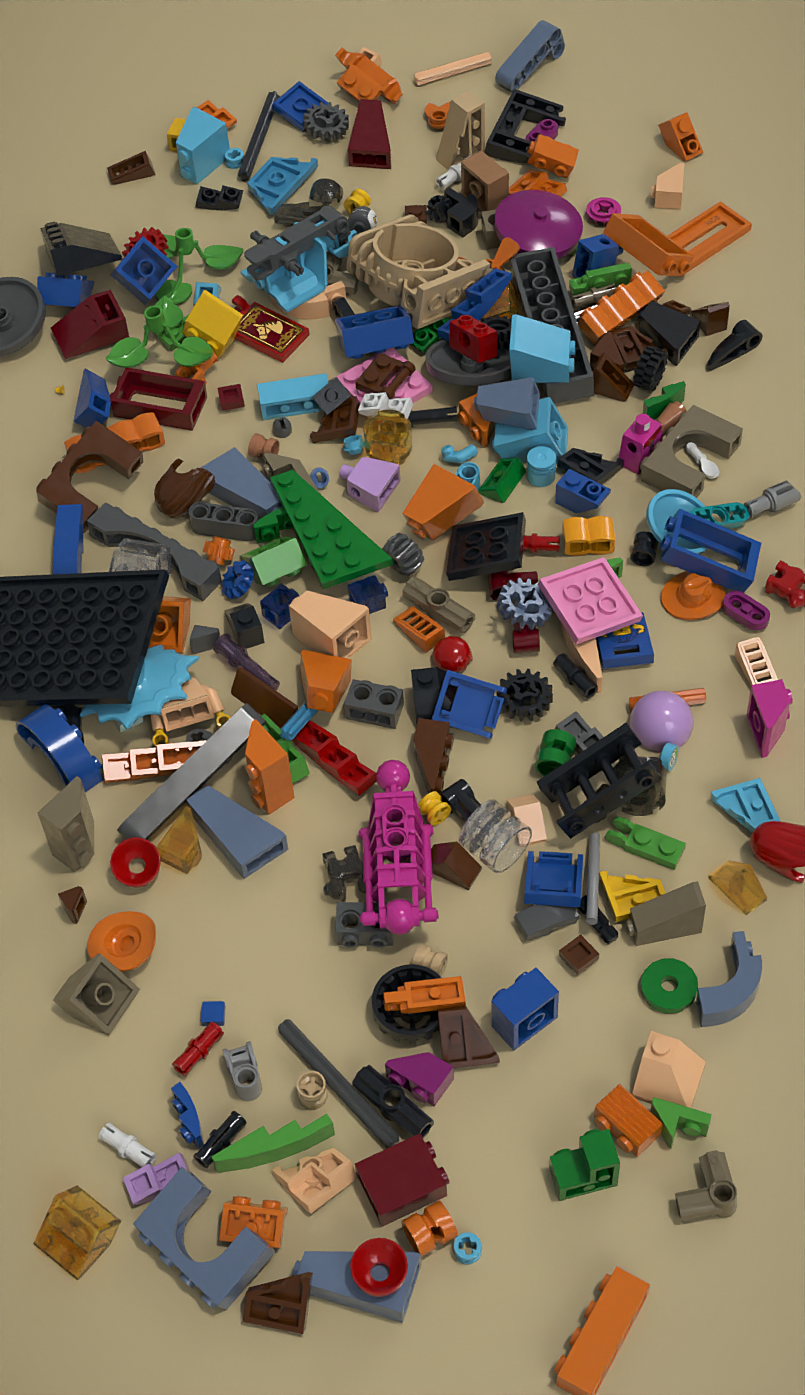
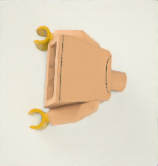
M191 678L184 682L181 687L187 695V699L170 700L163 705L160 715H150L152 730L156 732L152 739L155 748L160 741L170 744L167 735L163 732L165 729L167 732L212 719L214 715L217 716L216 730L221 727V723H226L231 717L223 713L225 709L217 691L206 685H200L196 678Z

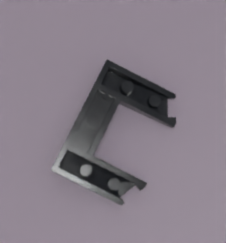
M514 89L487 140L485 154L500 160L527 163L530 155L527 153V149L531 141L515 136L522 121L539 123L545 119H551L558 126H564L566 117H559V112L563 111V105Z

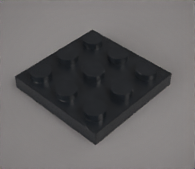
M521 512L452 526L446 571L448 580H463L469 577L522 568L526 526L524 513Z

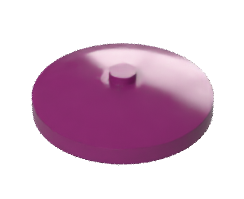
M524 190L513 193L500 202L495 212L494 230L501 242L504 238L509 237L519 244L520 249L517 254L554 247L557 258H561L571 253L578 246V241L581 239L583 222L577 209L566 199L547 191Z

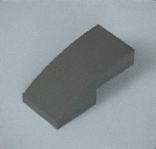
M577 711L555 727V729L564 730L575 737V751L578 754L603 738V735L597 728L591 729Z
M537 904L520 911L514 916L526 940L549 935L553 928L575 924L580 918L575 907Z

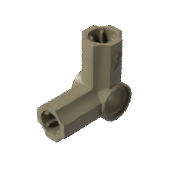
M327 251V286L342 281L345 285L346 293L355 295L359 283L356 275L340 272L339 268L343 257L337 258Z
M717 1150L706 1152L705 1155L699 1157L706 1187L675 1193L681 1222L712 1215L721 1218L729 1217L736 1211L737 1188L733 1184L725 1152ZM720 1195H726L730 1199L722 1202L716 1198Z

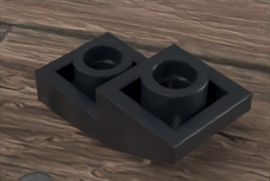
M222 185L221 191L200 186L195 207L209 210L238 209L244 190Z

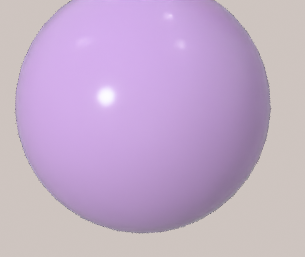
M654 691L644 695L634 705L630 715V727L640 739L641 746L652 751L662 752L663 747L667 743L678 745L680 748L687 742L693 729V715L689 705L679 695L669 691Z

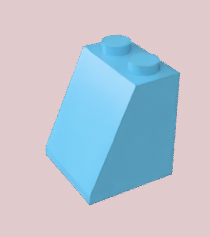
M196 107L191 109L176 141L180 173L183 178L195 184L200 183L226 161L225 153L230 149L226 123Z
M512 315L509 349L512 380L533 377L535 383L569 382L570 373H574V358H571V355H575V341H571V332L524 316Z
M547 397L539 399L537 429L530 430L494 422L495 438L492 440V446L502 459L519 458L521 462L526 463L528 452L532 448L537 446L549 447L556 454L557 464L558 458L567 452L569 427L551 398Z

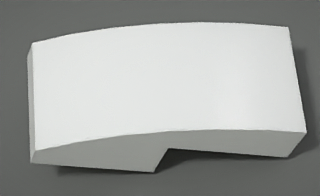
M386 392L364 394L358 412L375 419L407 421L413 403L411 398L389 399Z

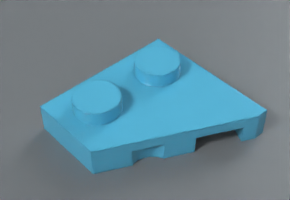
M761 778L711 791L712 801L751 833L763 822L780 821Z

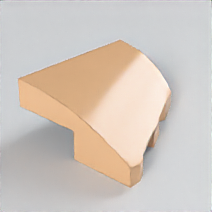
M335 1148L322 1151L317 1156L299 1159L300 1165L283 1171L280 1166L272 1169L275 1178L310 1214L357 1179L352 1161Z

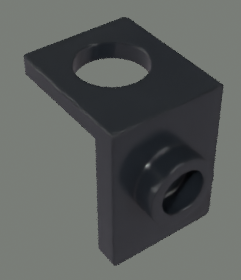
M337 377L330 379L327 385L312 396L325 415L331 413L351 396Z

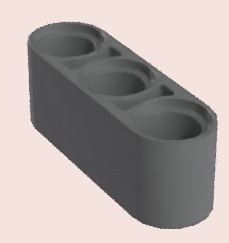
M197 502L190 506L191 528L196 534L242 541L255 540L253 524L258 521V515L254 510Z

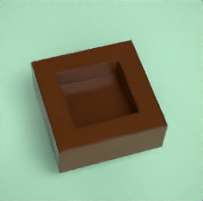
M427 205L405 206V216L414 215L419 221L427 224Z
M581 934L559 950V956L577 975L599 959V953Z

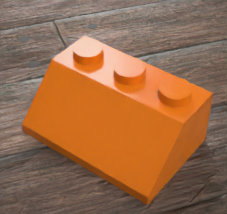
M163 596L148 648L163 645L165 650L173 649L176 652H184L190 625L191 598Z
M256 719L253 720L245 751L247 762L245 769L250 777L248 784L252 789L251 799L257 808H263L270 815L295 798L287 752Z

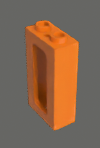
M612 213L603 231L604 235L608 236L657 275L684 276L691 267L694 256L639 215Z

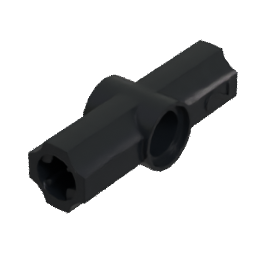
M370 1064L357 1072L352 1085L380 1109L385 1119L395 1122L410 1137L420 1133L422 1138H424L434 1125V1120L406 1097L404 1090L400 1086L391 1084ZM393 1099L399 1101V1104L396 1106L386 1104L389 1100Z

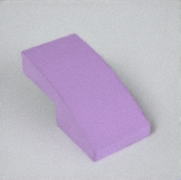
M179 1152L154 1167L147 1164L125 1176L123 1180L132 1203L136 1206L154 1200L181 1167L189 1170L184 1156Z

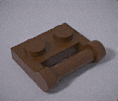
M379 353L355 382L356 389L367 394L386 392L388 398L393 399L395 391L408 376L415 372L416 368L410 361L402 362ZM396 372H399V373L395 376V378L391 381V383H390L388 386L384 387V386L388 383V381L392 378V376H393Z

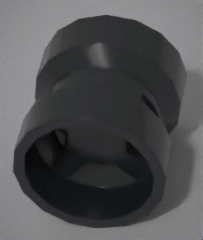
M639 532L634 537V547L631 550L630 559L639 566H650L655 562V551L658 548L659 542L651 532Z

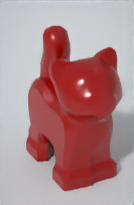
M780 560L775 570H778L775 576L770 575L766 581L765 593H774L780 598L787 599L791 608L805 607V590L800 589L805 584V573L802 569L789 566Z

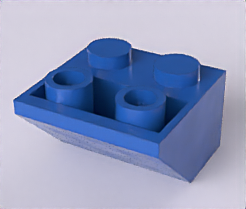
M45 272V277L38 276L37 289L47 305L76 307L91 295L94 281L87 280V276L67 274L66 279V274L57 276L56 273Z

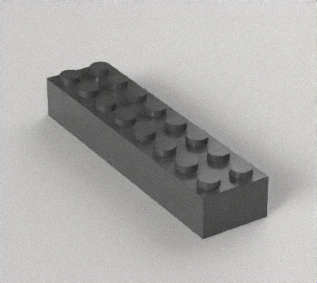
M550 247L516 254L510 259L511 273L523 316L569 330L571 332V341H575V355H571V358H574V373H570L569 382L542 383L546 398L550 397L553 403L556 404L594 396L592 370L555 248Z

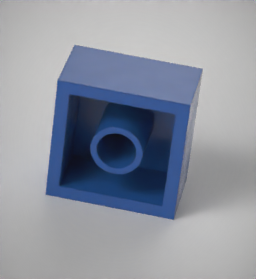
M142 236L110 275L145 305L178 266Z
M537 967L529 973H522L517 977L513 985L507 989L499 990L491 1000L493 1029L513 1051L558 1018L559 991Z

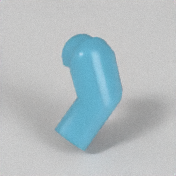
M473 444L461 451H454L451 445H446L441 449L443 460L451 463L462 464L478 454L477 448Z

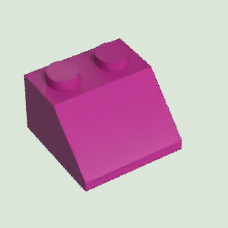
M782 679L751 685L746 716L762 758L769 755L785 731L787 719L790 718L789 705L793 703L792 693L790 689H786Z

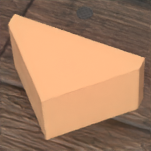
M533 794L507 799V805L520 847L547 842L540 801Z

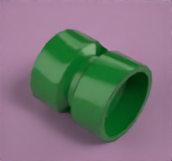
M550 729L545 731L535 762L536 771L540 775L546 776L569 761L574 755L576 747L575 737L564 730Z

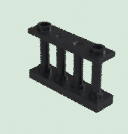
M627 722L537 781L540 790L552 803L556 800L558 801L564 816L556 822L570 839L662 779L649 760L642 764L634 750L642 743ZM626 756L633 771L619 779L612 763ZM603 771L610 786L596 794L589 779ZM580 785L587 801L574 809L566 794Z

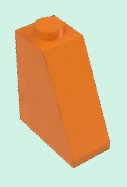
M302 649L300 676L307 708L333 713L351 681L352 659Z

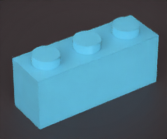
M327 374L257 384L263 420L322 411L312 396L328 384Z

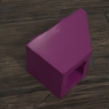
M430 1052L390 1059L385 1063L386 1077L391 1084L398 1085L401 1088L404 1087L419 1102H428L433 1106L438 1103L454 1080L453 1066Z

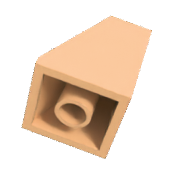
M308 590L300 597H296L289 605L293 636L313 652L349 659L372 639L369 608L365 605Z

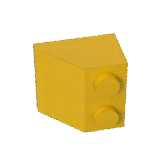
M204 290L186 319L182 334L186 337H199L205 340L211 346L216 356L220 358L234 341L243 314Z

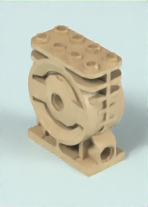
M407 215L353 236L349 243L347 271L352 275H356L358 280L365 281L371 292L383 302L392 306L401 305L402 308L413 315L411 325L416 329H420L451 316V309L466 299L465 290L489 273L490 263L485 259L473 263L471 260L458 259L459 250L451 237L438 229L427 226L426 223L419 221L416 216Z

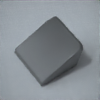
M194 625L190 636L192 654L221 647L222 643L218 628Z

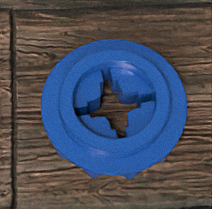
M244 560L241 562L235 561L233 566L227 567L228 571L226 574H223L224 580L220 583L223 587L222 593L230 599H237L243 596L253 582V568Z

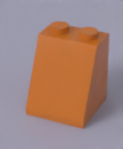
M433 464L402 514L407 520L406 524L412 528L411 532L421 539L428 537L434 540L482 507L484 501L475 485Z

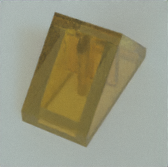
M728 860L708 876L746 916L767 900V896L750 864Z

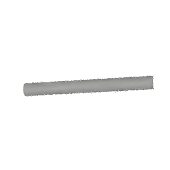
M591 833L589 835L586 922L590 925H595L598 922L600 834Z

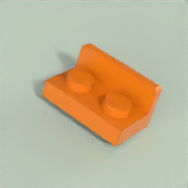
M233 1196L232 1201H227L223 1204L219 1241L233 1242L246 1226L255 1231L271 1247L280 1248L282 1245L284 1219L288 1208L280 1207V1201L263 1200L262 1204L251 1203V1198Z

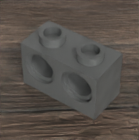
M353 679L344 702L345 718L396 729L404 706L403 689L392 685L385 686L367 680Z
M337 902L335 928L337 945H343L347 948H354L358 945H371L375 948L393 946V934L386 928H374L375 925L363 926V923L360 922V915H362V912H366V902ZM373 902V911L375 913H379V902ZM350 924L356 925L354 928H346Z

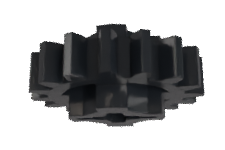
M528 668L525 673H521L520 669H516V675L513 676L508 672L507 680L500 679V686L507 688L506 694L497 692V696L504 698L501 712L506 713L509 711L510 719L516 715L519 716L520 722L523 721L524 717H528L530 721H533V715L541 718L543 717V710H550V703H553V687L548 684L547 677L540 679L539 671L533 675Z

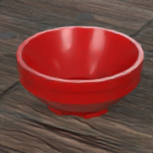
M135 837L126 839L117 845L111 855L110 865L113 875L120 883L128 887L137 888L148 885L157 877L160 871L161 859L154 844L144 838ZM142 859L145 862V869L141 873L136 874L130 871L129 866L133 860Z
M373 1238L365 1241L355 1250L350 1264L351 1275L355 1284L364 1293L376 1297L387 1296L397 1291L404 1283L408 1272L407 1257L403 1249L394 1241L387 1238ZM377 1265H384L389 1269L390 1273L387 1279L376 1281L371 1277L372 1269Z

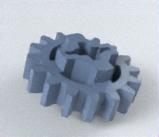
M518 578L516 583L510 580L507 586L504 585L502 587L497 602L500 603L498 610L505 611L503 618L510 617L512 619L511 624L514 625L518 622L522 629L525 625H528L530 629H534L535 625L542 627L544 622L549 620L553 610L540 590L538 583L532 585L531 579H527L526 583H523L521 578Z

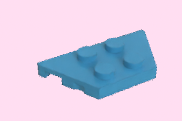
M271 157L247 182L248 189L269 214L274 215L318 167V159L311 158V162H299L298 158Z

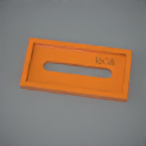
M720 201L669 234L668 237L682 248H685L691 242L698 240L716 228L717 225L726 226L688 251L694 256L690 271L751 231L752 223Z

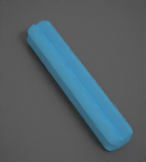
M305 701L280 729V737L291 741L318 710L307 708Z

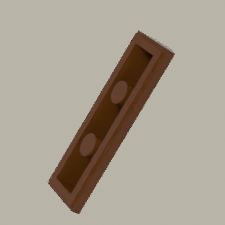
M239 667L237 669L231 694L244 704L248 703L260 715L266 714L281 729L298 710V705L244 668Z

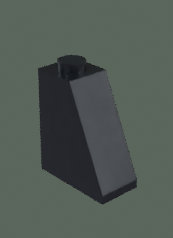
M651 301L639 313L640 333L652 339L653 345L657 348H665L668 351V360L677 366L699 338L701 320L654 301Z

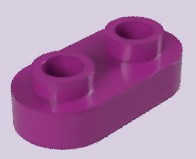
M551 119L540 121L526 135L525 140L535 142L539 134L554 140L558 136V124Z
M731 591L725 595L723 609L726 614L752 630H763L768 626L770 611L767 607L740 591Z

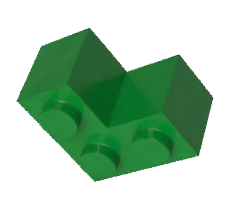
M600 1129L589 1130L583 1136H580L579 1149H561L550 1156L549 1169L559 1201L618 1186L620 1160L609 1129L602 1131Z

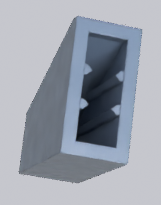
M533 377L478 386L477 397H474V406L476 411H480L483 420L534 430L537 429L540 392Z

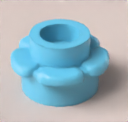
M361 435L349 436L343 440V450L349 452L350 455L361 453L363 451L362 447L366 446V442H363Z

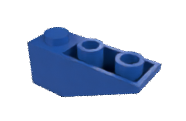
M86 368L83 371L73 422L84 428L91 427L95 421H98L100 424L106 421L111 406V398L105 379Z

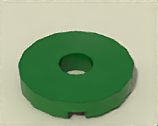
M663 958L652 962L644 970L641 978V994L644 1000L646 999L649 1003V1006L656 1011L665 1014L679 1013L684 1008L690 1007L697 996V976L693 969L683 961L674 958ZM666 981H671L677 985V988L673 991H667L661 985Z

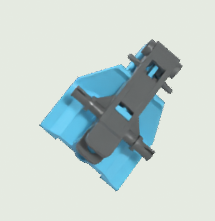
M323 206L318 212L300 222H294L293 226L272 238L261 235L257 230H254L250 234V238L257 242V245L244 252L245 259L252 264L240 273L249 282L253 281L259 289H263L277 301L278 306L288 313L326 289L328 284L326 250L337 258L348 256L350 240L353 236L357 235V232L355 230L349 231L347 218L332 206Z

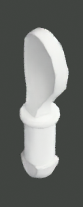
M689 442L686 445V451L696 460L697 464H701L702 473L705 474V477L709 479L718 477L720 471L717 465L707 460V456L697 448L696 444Z

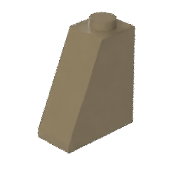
M698 881L630 908V916L626 920V929L629 937H634L636 946L702 933L706 904Z

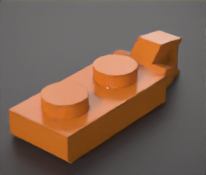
M461 976L404 982V986L397 987L398 991L386 992L383 996L385 1011L400 1010L401 1013L408 1014L466 1006Z

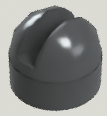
M287 418L275 419L273 422L274 435L278 438H286L292 433V426Z

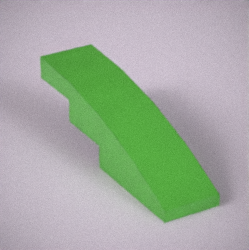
M325 1114L302 1129L296 1120L270 1135L265 1127L262 1126L213 1155L214 1167L217 1173L249 1169L282 1160L334 1136V1125L328 1114Z

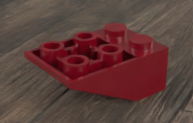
M111 289L89 296L51 327V331L65 359L129 337L126 318Z

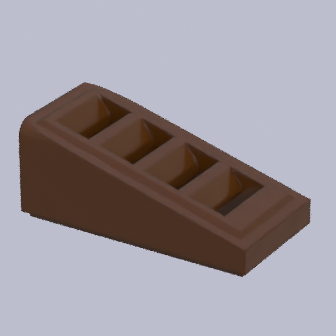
M146 151L107 167L113 185L156 175Z

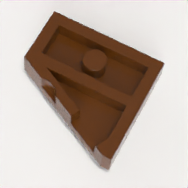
M357 396L349 397L331 413L322 417L320 429L317 432L312 431L310 434L313 443L356 435L360 405Z

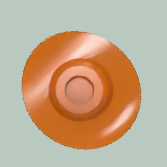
M685 571L677 574L665 584L661 592V603L664 609L676 618L697 620L719 611L723 607L726 593L723 586L712 582L710 578Z
M126 911L109 915L99 921L92 929L87 942L88 954L91 959L97 954L103 955L119 971L135 969L149 958L156 942L155 923L149 916L141 912Z

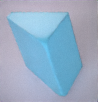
M196 282L194 305L204 290L219 299L220 285Z

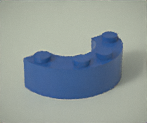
M44 704L16 723L17 733L32 749L38 746L43 751L66 786L78 776L82 781L84 791L87 792L103 781L99 771L102 769L101 763L94 755L91 756L80 739L82 738L81 732L74 724L70 726L66 722L67 718L59 708L54 710L52 707Z

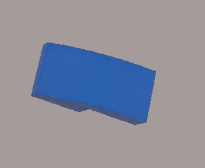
M178 1082L171 1088L174 1098L171 1103L180 1114L178 1118L182 1128L179 1129V1132L188 1144L193 1142L200 1150L204 1145V1138L198 1114L187 1090L181 1082Z

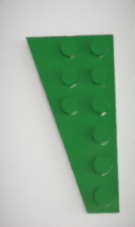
M293 469L270 477L271 485L323 590L393 565V559Z

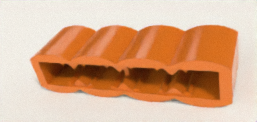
M649 271L643 274L641 272L636 273L629 280V284L624 285L622 283L613 291V295L610 297L607 295L603 296L596 303V307L593 309L588 307L579 315L581 318L577 324L594 345L598 344L606 332L618 330L625 323L639 315L640 311L646 308L651 301L657 302L663 296L665 290Z
M152 412L140 414L132 420L119 421L110 427H106L140 451L154 450L165 444L163 431L155 414ZM81 435L73 436L64 442L66 452L72 444H77L81 439ZM97 462L88 463L77 469L75 473L88 472L97 466H104L105 464Z

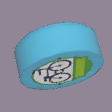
M665 744L659 759L660 768L668 771L673 769L678 757V745Z

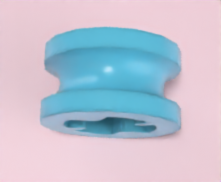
M239 148L227 150L225 153L226 165L231 169L240 168L244 158L243 151Z
M465 1232L460 1234L454 1242L456 1259L463 1264L469 1265L479 1260L482 1250L480 1239L473 1233ZM469 1242L471 1247H476V1250L472 1249V1254L466 1255L465 1250H459V1248H464V1243Z

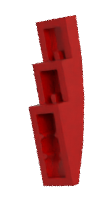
M311 720L291 740L323 770L359 796L377 782L375 771L360 763L355 753L340 745L337 736Z

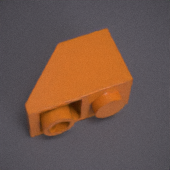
M688 112L658 125L666 145L683 161L703 153Z
M477 394L459 401L457 416L459 422L469 429L472 438L475 441L478 440L484 448L489 444L494 422L483 420L480 411H476L474 397H477Z

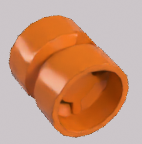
M437 1201L424 1208L423 1215L415 1213L401 1221L409 1243L415 1252L421 1254V1257L433 1251L437 1242L443 1245L458 1237L456 1226L441 1201Z

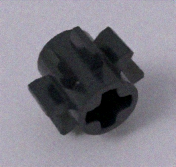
M436 195L428 201L426 213L430 220L434 219L436 223H443L447 221V210L454 205L450 198H445L444 195Z

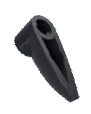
M747 320L739 321L734 326L732 333L713 351L706 364L707 368L711 371L753 350L760 344L763 337L762 333Z

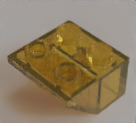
M77 1185L55 1195L33 1244L78 1280L111 1245L121 1220Z

